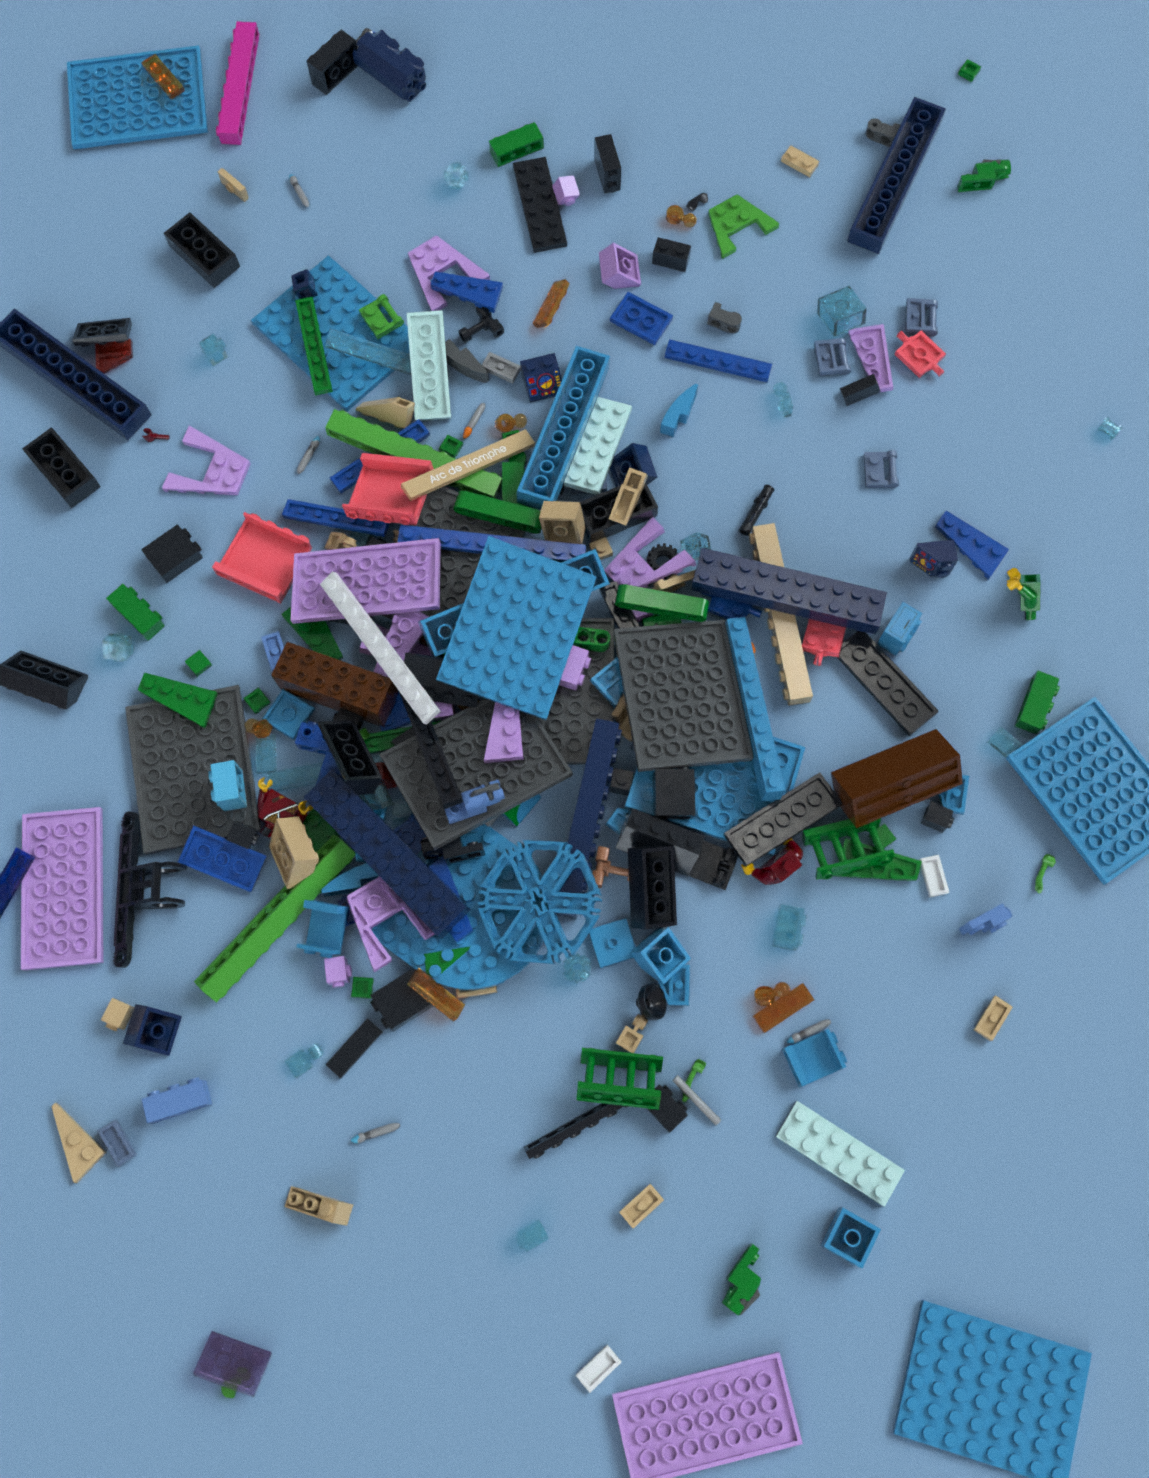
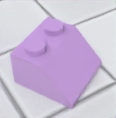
M615 243L599 252L602 283L614 289L639 287L641 285L638 257L635 253Z

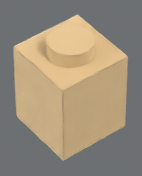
M112 998L101 1021L106 1022L105 1027L117 1031L118 1028L125 1030L134 1007Z

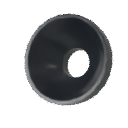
M655 983L642 986L636 999V1006L647 1019L659 1020L666 1013L665 996L661 988Z

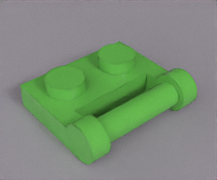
M385 294L380 295L377 300L359 309V314L377 340L404 324V320L394 311ZM383 306L392 318V322L389 323L379 310L380 307Z

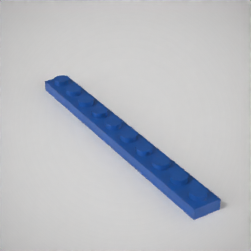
M400 525L398 542L439 538L441 550L482 554L487 538L491 536L557 562H564L586 552V545L408 525Z

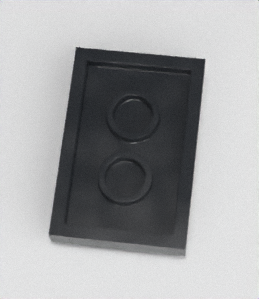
M131 318L78 323L72 339L74 346L86 347L90 344L104 345L108 342H125L128 340L131 331Z

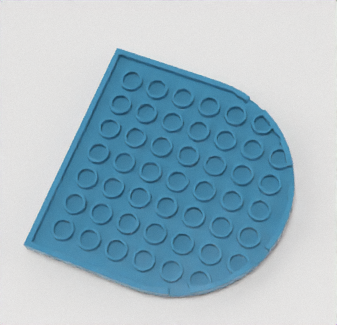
M486 824L461 836L463 847L467 846L470 842H482L485 855L448 864L461 900L471 909L467 913L473 929L471 934L458 943L449 932L444 938H440L435 934L424 940L403 910L371 929L384 947L426 978V958L424 954L442 951L441 956L443 960L451 961L454 957L451 949L470 947L466 953L444 972H442L438 965H432L429 969V973L432 976L428 978L429 980L441 986L458 990H481L494 987L519 974L529 965L528 962H515L506 959L507 949L502 954L494 949L478 911V908L485 907L477 904V901L482 902L485 900V895L478 894L480 890L487 891L486 888L481 889L479 887L505 849L508 850V847L511 846L514 848V851H517L519 848ZM422 850L418 854L428 866L440 859L431 858L425 860ZM511 864L505 867L497 879V889L522 890ZM535 864V866H536V868H537V871H538V873H539V875H540V878H542L543 876H542V874H541L539 868H538L537 865ZM537 896V902H535V905L537 904L541 907V901H543V899ZM495 910L493 912L492 918L501 936L505 934L519 911ZM537 925L523 944L522 950L525 954L537 955L544 942Z

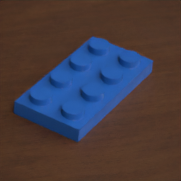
M193 826L178 862L252 892L267 855L250 848H244L227 841L224 837Z

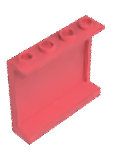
M362 453L360 460L363 467L349 504H342L346 516L352 519L359 518L369 521L417 525L427 494L410 501L402 490L401 483L433 470L431 460Z
M244 512L245 521L221 562L215 561L212 568L216 575L281 604L293 583L294 554L310 552L312 550L310 541L304 535L298 536L293 534L288 528L284 527L282 529L277 527L270 520L266 522L254 513L248 514Z

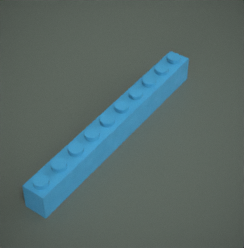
M730 618L726 620L725 625L754 758L752 762L761 802L779 800L785 792V786L746 618Z

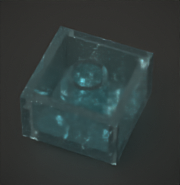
M850 286L818 298L817 314L834 337L865 324L867 308Z

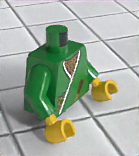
M1012 568L1007 571L1010 577L1007 580V586L1011 591L1016 588L1018 589L1017 592L1021 595V611H1025V620H1035L1036 611H1040V574L1021 575L1017 568Z

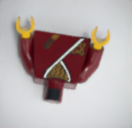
M265 777L258 781L260 790L257 812L259 819L266 823L260 833L270 839L276 819L299 817L303 824L308 815L307 812L313 810V807L309 805L306 808V800L298 804L273 789L269 791L268 788L272 786L273 781L270 779L266 785L264 783Z
M791 838L783 843L786 847L761 867L755 869L753 863L747 867L741 864V867L746 875L752 874V877L764 885L781 883L802 866L800 860L803 857V851Z

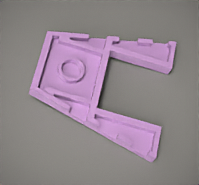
M437 235L408 252V257L431 311H440L447 306V302L442 295L431 289L430 280L433 278L435 271L444 272L457 264L467 277L490 280V275Z
M189 426L182 440L183 444L215 454L203 482L169 472L162 487L163 491L173 490L182 493L193 491L202 494L213 492L214 494L238 495L251 465L250 461Z
M652 517L604 571L611 581H617L618 585L625 584L647 588L650 583L664 579V577L673 573L675 575L683 572L682 569L686 567L696 566V562L683 550L655 571L637 552L665 532L664 528Z
M380 876L347 896V902L374 973L392 962V958L371 930L381 922L403 910L424 940L435 935Z

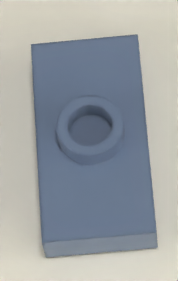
M115 1119L97 1131L117 1167L122 1166L137 1156L118 1120Z

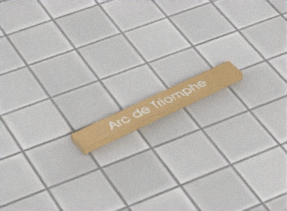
M525 429L401 483V488L408 499L412 501L535 446V442Z

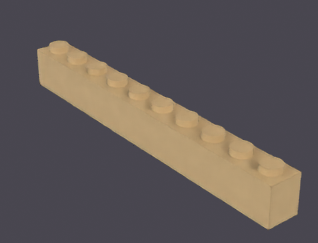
M775 523L753 526L749 534V542L754 546L752 551L753 560L784 567ZM764 608L765 613L768 612L769 619H767L768 629H772V647H775L777 652L775 653V662L780 666L779 680L784 684V689H782L783 698L787 700L788 706L811 702L813 693L796 617L792 614Z

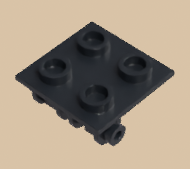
M704 841L689 876L726 890L738 855L732 848L727 847V849Z

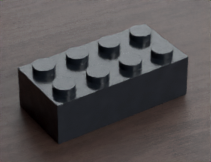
M190 212L164 232L168 245L213 288L240 267L236 254Z
M52 427L22 448L29 459L71 508L101 487L95 477Z
M646 482L626 526L609 520L621 485L580 502L586 526L585 533L590 543L643 523L652 517H657L658 505Z

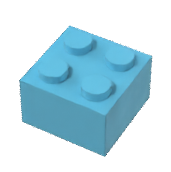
M234 760L210 764L211 771L208 774L210 782H213V790H211L212 801H215L217 806L223 811L246 808L247 800L243 770Z

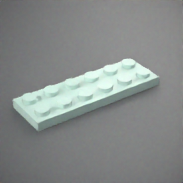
M443 311L407 313L415 421L418 419L420 421L451 419Z
M601 397L597 398L565 478V487L594 495L600 494L631 414V405Z
M798 1101L795 1102L775 1136L883 1207H885L905 1171Z

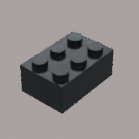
M342 29L334 34L329 41L323 44L306 61L312 85L325 95L329 94L358 67L354 63L353 58L354 49L357 51L356 40Z

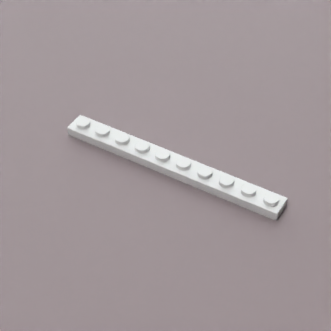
M332 571L320 583L321 587L423 724H428L441 711L340 576Z

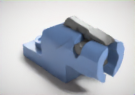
M499 779L462 792L463 802L444 810L449 824L487 812V806L505 799Z

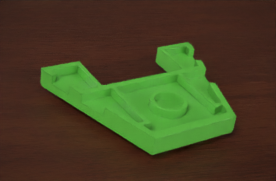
M738 194L712 207L708 211L722 259L736 252V246L729 237L756 222L765 235L779 228V223Z

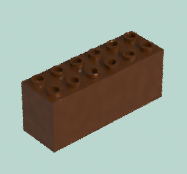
M286 642L271 674L281 691L284 689L295 696L336 711L342 708L362 716L364 721L384 728L399 694L397 687L388 677L290 642Z
M937 729L831 772L834 792L843 803L840 807L856 828L963 784L960 754Z

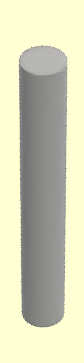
M677 1075L672 1081L715 1126L719 1124L721 1119Z

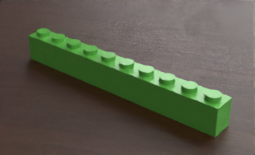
M334 409L325 427L328 436L372 454L431 460L434 469L456 460L446 452L433 450L431 446L421 445L412 438H404L395 431L389 432L378 424L372 425L361 417L355 418L344 410L338 411ZM482 469L448 485L461 491H468L496 499L502 486V478L497 473H489Z
M333 834L317 851L319 861L315 866L314 873L291 889H287L284 886L194 981L216 1003L255 964L256 960L268 951L270 945L283 935L286 928L297 920L298 916L306 909L303 908L304 900H314L322 893L321 889L335 879L346 865L351 863L355 852L338 836Z

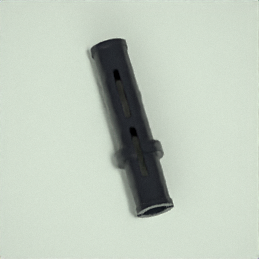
M765 484L759 496L754 499V505L739 528L741 534L749 536L750 531L763 509L767 508L768 501L775 491L772 486ZM764 497L763 502L761 503L760 507H758L759 503L761 502L762 498ZM755 513V516L753 517L752 521L749 523L751 517H752L753 514Z

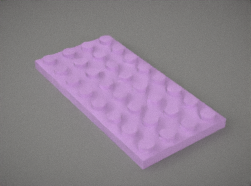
M439 538L295 553L291 622L296 624L345 619L320 585L332 571L340 576L369 616L440 609L441 542Z
M95 807L22 814L21 970L104 963L103 809Z
M779 1351L612 1393L630 1478H673L803 1444Z

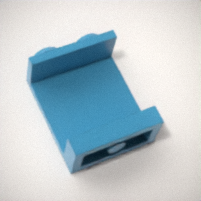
M304 900L303 908L312 909L306 944H297L296 948L304 949V953L308 954L320 952V956L332 958L333 954H341L349 907L316 900Z
M829 1029L782 1049L799 1088L846 1067L847 1059L843 1051L839 1052L836 1045L838 1043L837 1037Z

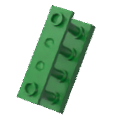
M881 818L858 828L854 826L850 819L803 830L804 846H813L820 865L816 869V880H827L835 875L876 865L884 866L892 862L894 850H884L876 830L879 828ZM869 832L877 853L866 856L858 833ZM849 836L851 838L858 858L846 859L839 840L840 837ZM827 840L832 842L839 860L838 863L827 864L820 845L821 842Z
M582 1048L581 1063L586 1064L585 1081H578L577 1101L659 1110L661 1090H655L656 1072L662 1071V1056ZM594 1065L607 1066L605 1084L593 1083ZM615 1067L627 1069L626 1086L613 1085ZM635 1070L647 1071L646 1089L634 1087Z

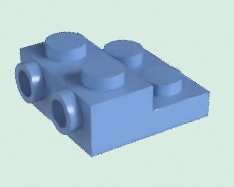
M1002 903L960 927L959 930L962 935L969 933L970 936L980 930L983 933L989 930L991 933H994L1007 925L1006 921L1012 918V913Z

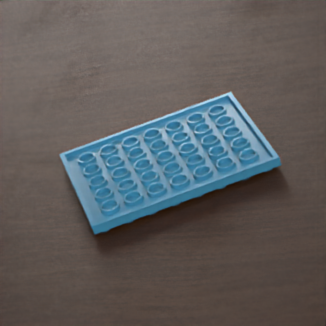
M199 45L67 62L73 149L208 133L202 58Z
M328 255L309 272L314 277L315 290L318 296L313 297L333 389V392L327 394L348 412L410 358L408 326L403 324L401 327L377 340L359 314V309L377 300V298ZM292 285L256 315L251 322L311 378L295 302L299 297L294 293ZM383 306L380 307L379 310L389 323L393 320Z
M488 536L436 681L546 720L597 576Z
M1096 697L1006 757L1007 761L1103 885L1149 854V764Z
M773 737L785 786L783 795L794 789L805 747ZM752 761L689 767V769H694L696 816L693 820H661L727 841L724 837L726 831L775 800L761 802ZM636 769L624 806L625 808H633L654 816V770L638 772V769ZM776 848L767 853V855L774 856Z
M922 1300L893 1433L1026 1477L1069 1478L1092 1353Z

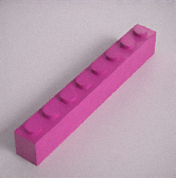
M237 21L236 28L233 29V42L230 44L231 56H228L229 68L226 70V83L223 84L224 97H221L222 108L218 113L219 126H216V135L219 136L221 144L241 145L260 36L256 22Z

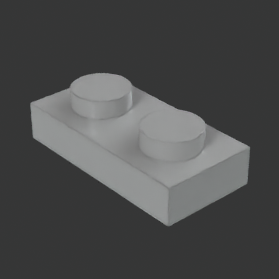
M491 352L488 353L482 363V366L488 373L510 383H514L521 371L520 365Z

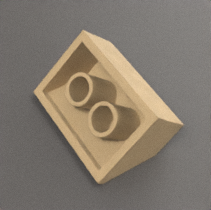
M299 817L276 819L269 848L286 888L291 889L314 873L319 858L317 852L312 847L311 839L307 836L305 825L302 824Z

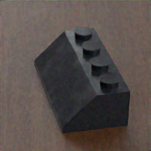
M22 650L0 664L1 686L55 705L61 709H68L77 702L88 679V675Z
M405 653L404 663L434 702L477 708L478 695L436 681L444 658Z
M354 720L319 721L318 726L345 783L356 795L374 794L382 776Z
M632 808L627 813L615 848L628 853V848L674 846L675 872L688 877L700 854L705 837Z
M674 846L628 848L631 928L647 930L677 925Z

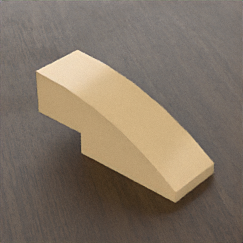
M629 467L609 520L627 525L648 475L646 473Z

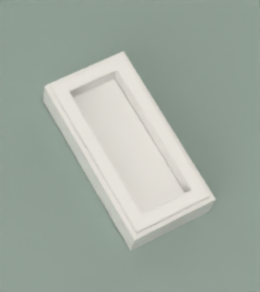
M939 855L919 859V861H922L921 871L929 898L950 893Z
M607 1344L575 1376L591 1393L622 1361Z

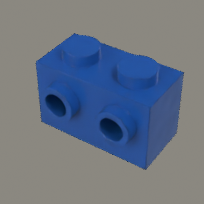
M308 721V723L301 722L295 740L298 749L326 755V752L331 753L318 723Z

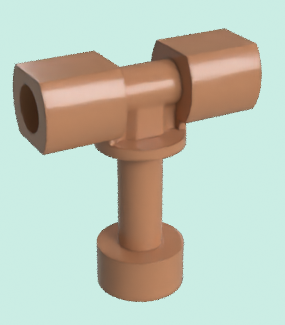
M598 846L595 859L597 865L592 873L598 888H602L604 876L608 877L609 873L628 877L627 881H629V870L612 866L611 861H608L610 848Z

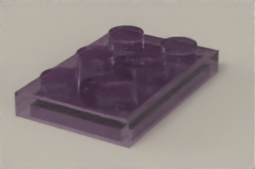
M212 1331L193 1375L255 1397L272 1352Z

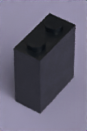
M612 135L594 137V161L604 193H613L621 190V165Z
M178 524L141 549L166 583L203 558L200 553L202 551L201 547L196 541L192 543L189 539L192 537L186 528L181 529Z
M681 767L677 769L654 770V817L659 819L693 820L696 816L694 769Z
M412 969L370 995L373 999L370 1002L376 1012L380 1011L383 1016L380 1019L386 1030L390 1028L393 1032L435 1006Z

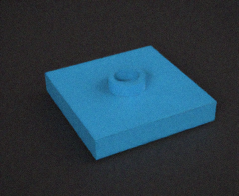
M282 689L262 718V722L295 740L301 722L307 723L315 708Z
M626 918L593 928L589 932L600 969L633 959L630 952L636 947Z

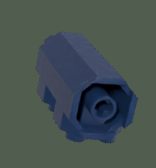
M383 30L373 34L366 32L358 40L356 45L359 47L357 51L354 49L353 52L354 63L401 99L411 102L417 94L425 89L426 75L423 68L424 62L420 57L413 55L408 48L400 51L398 49L400 47L399 43L386 35Z

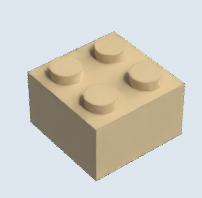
M543 501L539 519L544 539L547 541L582 544L586 526L580 502Z

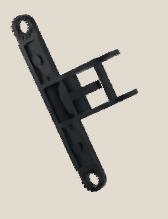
M129 811L125 812L124 817H122L123 821L121 820L122 833L120 834L113 944L115 946L113 964L120 968L128 967L132 958L134 910L185 907V901L182 899L160 898L161 874L187 870V866L170 861L162 863L151 862L137 866L140 818L137 813ZM161 867H169L174 869H163ZM152 874V880H145V876ZM151 888V898L144 899V889Z

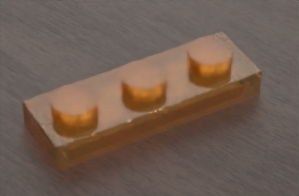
M156 54L141 62L144 69L170 99L185 91L184 86Z
M566 279L553 283L533 322L536 328L551 324L552 318L559 309L560 302L566 295L567 288L570 285Z
M420 968L416 969L407 983L409 987L454 1022L458 1019L465 1004Z
M802 983L753 1015V1018L762 1032L765 1033L814 1001V998L804 983Z

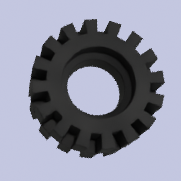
M663 543V546L657 544L656 548L653 546L651 551L649 550L647 564L655 571L660 567L656 563L658 557L666 556L671 560L679 553H677L676 548L672 549L670 544L669 547H666V543Z

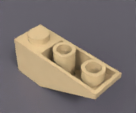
M395 397L363 402L356 407V411L361 412L365 416L375 417L381 422L391 423L397 428H406L412 422L415 403Z
M291 1186L285 1207L331 1223L347 1226L353 1204Z

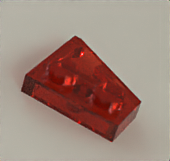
M131 338L122 343L108 342L104 345L95 344L96 368L102 373H106L132 359L133 342Z

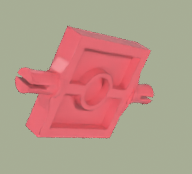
M903 331L897 334L896 337L903 342V345L895 351L894 355L915 375L920 378L926 372L933 370L940 377L945 372L937 364L945 357L946 353L925 333L919 331L911 337L906 336Z
M809 619L802 643L803 652L815 655L813 664L816 666L817 662L818 666H821L823 657L832 656L839 658L846 628Z

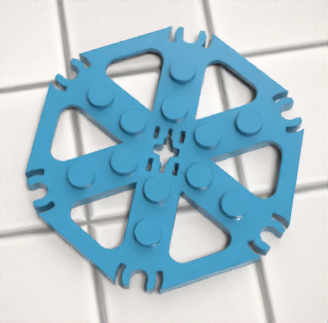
M522 840L523 844L518 841V850L514 851V848L511 846L508 847V850L505 849L479 887L481 889L486 888L487 891L480 890L478 894L485 895L484 901H477V904L485 906L484 908H478V911L494 949L500 954L507 949L506 959L515 962L556 965L554 960L557 963H561L560 955L562 953L568 959L571 958V955H575L599 919L600 915H592V913H601L600 909L594 908L595 902H602V899L594 896H602L584 854L577 849L574 854H571L570 850L573 847L571 844L555 841ZM535 850L556 851L557 856L543 877L540 878L532 859L533 852ZM507 865H512L522 890L497 889L496 881ZM575 868H580L589 887L587 893L559 892L571 872ZM537 896L543 899V901H541V907L537 904L535 905V902H537ZM495 910L519 911L505 934L501 936L493 921V912ZM556 913L576 914L585 917V924L575 939L570 941L566 938ZM536 925L548 950L544 955L525 954L522 950L523 944Z

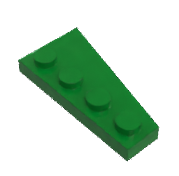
M291 607L281 614L312 651L338 660L344 658L326 621L293 624L291 622Z
M145 672L138 687L140 693L165 705L204 729L218 695L216 691Z
M845 838L842 848L846 859L858 858L852 840ZM861 843L866 856L877 853L875 847ZM894 853L892 862L887 865H876L835 876L916 881L922 861Z

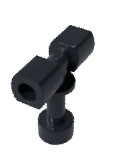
M476 307V313L480 317L479 323L469 329L463 327L458 330L464 343L472 340L471 335L482 329L485 331L490 330L495 338L504 333V327L498 319L492 318V313L485 307Z

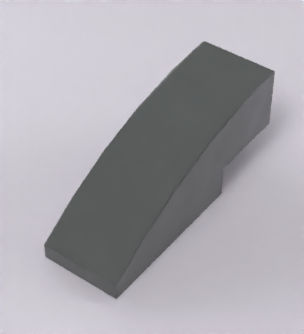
M450 339L445 342L447 363L451 367L474 380L484 383L489 381L488 372L467 348L460 351Z

